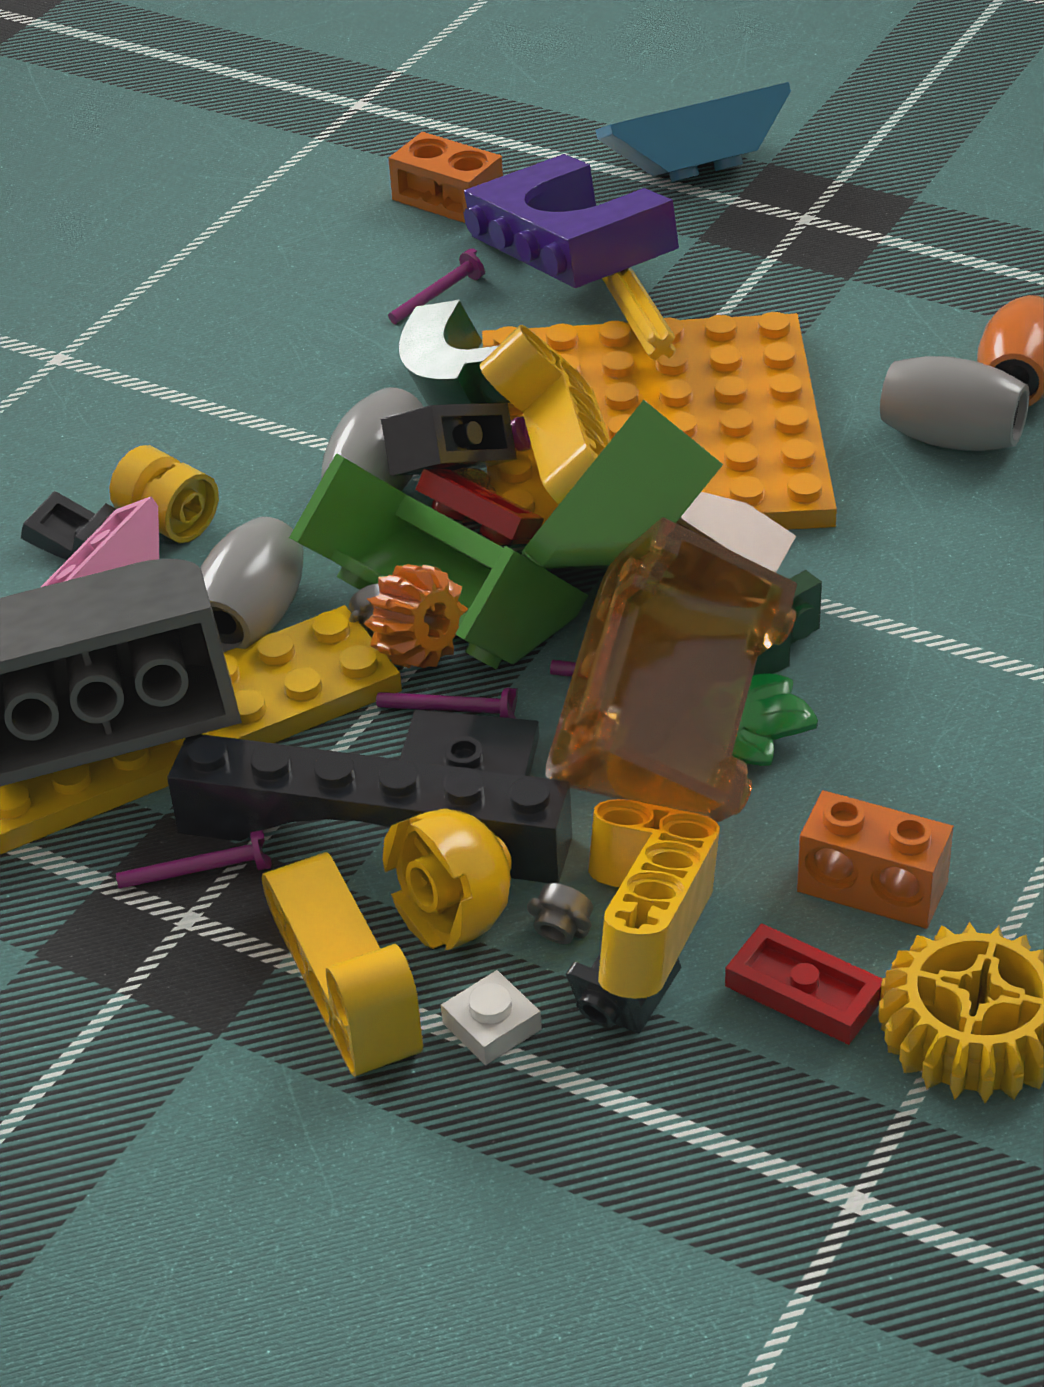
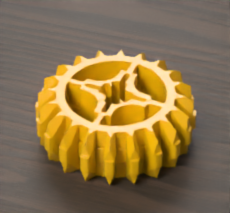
M969 922L962 934H954L941 925L934 940L916 935L910 951H897L896 959L892 962L891 969L886 970V977L883 978L881 983L878 1020L881 1023V1030L885 1032L884 1040L887 1044L888 1053L900 1055L899 1061L902 1063L903 1073L922 1071L926 1090L941 1082L950 1085L954 1100L964 1089L978 1091L984 1103L993 1094V1090L1000 1089L1015 1100L1019 1091L1022 1090L1023 1083L1040 1089L1044 1081V949L1030 951L1031 947L1027 934L1014 940H1009L1003 937L999 925L991 934L977 933Z

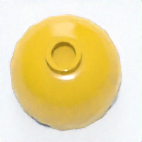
M450 809L426 812L391 825L384 838L382 859L385 873L396 869L401 890L391 893L397 911L408 929L425 946L434 949L445 944V950H450L472 941L488 931L508 903L511 881V857L505 843L476 817L462 811Z

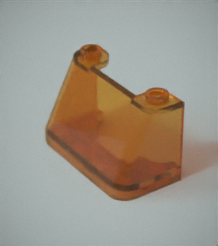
M662 517L613 560L602 579L549 752L546 776L550 779L570 781V788L614 799L633 800L708 816L716 822H721L732 815L740 813L751 794L752 780L747 778V764L732 756L757 657L773 643L776 645L783 643L793 628L796 612L791 609L797 583Z

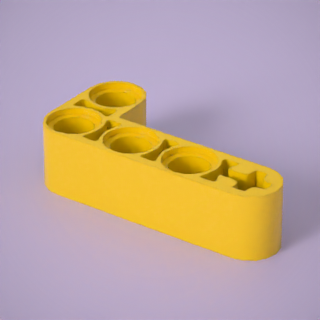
M519 325L480 363V369L490 384L523 412L541 481L546 491L559 505L607 446L610 438L595 393L585 378L533 331L524 325Z
M625 799L606 800L594 807L588 872L593 879L600 883L619 887L605 911L598 982L609 993L620 997L637 999L655 995L663 988L713 892L720 826L715 820L698 813Z
M324 852L263 873V889L274 921L350 1073L356 1077L421 1053L423 1051L418 996L408 962L397 944L380 949L330 854Z

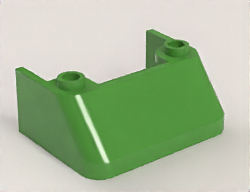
M643 400L523 549V556L546 570L635 568L643 563L650 566L655 560L660 563L683 534L674 525L723 464Z
M337 453L289 537L295 542L342 566L336 577L359 590L366 586L377 584L378 577L392 575L396 565H428L448 573L450 580L462 586L458 601L468 608L459 618L460 627L456 635L470 642L465 650L466 653L494 669L499 667L502 659L514 665L578 616L589 596L507 546L503 548L406 495Z

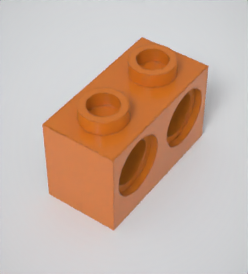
M425 132L419 133L389 157L392 200L465 223L464 211L467 208L464 190L503 176L501 155Z
M822 790L800 834L797 892L928 929L948 883L954 826Z

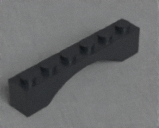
M204 734L185 738L167 776L177 831L181 834L242 841L250 837V832L265 830L291 822L328 819L360 821L391 827V825L426 812L450 809L462 811L476 817L505 843L511 857L510 876L512 879L558 884L572 841L570 781Z

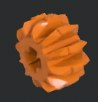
M396 565L392 575L378 577L380 593L378 596L367 598L374 608L373 615L364 622V625L374 632L370 646L385 654L393 664L407 668L411 666L421 668L437 667L440 657L454 655L453 638L457 636L456 632L460 627L459 618L468 610L466 606L458 601L462 586L450 580L448 573L428 565Z

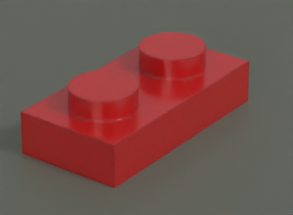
M424 468L415 489L434 499L431 507L437 512L456 520H463L464 516H467L482 524L479 530L482 535L505 545H511L513 540H531L541 528L545 519L449 469Z
M763 923L758 926L725 967V987L850 1045L879 1006V1001L881 1000L880 994L883 978Z

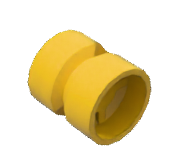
M142 445L130 450L119 461L112 474L109 487L110 500L116 509L152 497L158 505L159 533L178 543L190 542L199 537L210 525L216 514L219 502L218 486L212 477L185 463H180L179 460L151 445Z

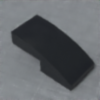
M54 491L23 523L21 539L48 553L68 560L116 508L105 503L95 514Z

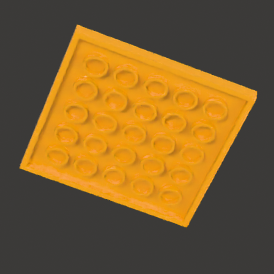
M768 312L759 316L741 317L715 315L710 318L686 320L664 318L675 335L672 344L676 352L670 358L661 355L657 360H653L648 356L630 324L622 321H608L603 324L577 326L561 323L550 327L529 328L572 365L589 383L595 393L610 441L640 403L645 400L723 464L701 492L748 503L787 530L836 527L837 507L797 313ZM507 326L497 330L482 331L483 348L500 345L517 327ZM508 403L510 420L524 416L523 412L516 406ZM530 442V450L518 451L515 448L517 460L487 467L488 490L545 518L542 523L543 525L558 507V504L543 486ZM490 539V541H492V542H494V543H496V544H498V545H505V544H501V543H498V542L493 541V540ZM513 540L511 545L528 544L530 540Z

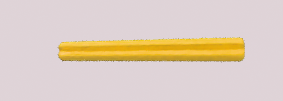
M630 267L602 278L648 356L653 360H657L661 355H665L668 358L672 357L676 352L672 344L675 335L633 269Z

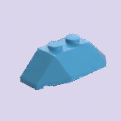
M785 82L610 124L595 130L597 139L652 176L669 173L671 182L699 175L697 166L713 162L715 171L742 165L741 155L757 151L791 92L790 84Z

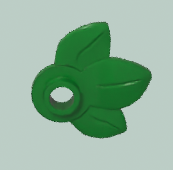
M770 673L742 678L729 689L709 691L703 704L696 710L690 711L692 726L697 731L701 740L709 745L721 747L725 755L733 760L760 766H770L774 759L773 740L816 729L818 719L804 700L791 694L793 690L792 679Z

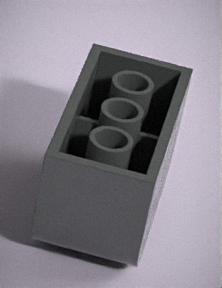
M181 559L143 561L0 598V786L242 723L201 568L195 563Z

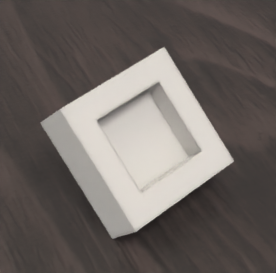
M498 970L441 1004L443 1024L484 1065L489 1064L542 1030L541 1011Z

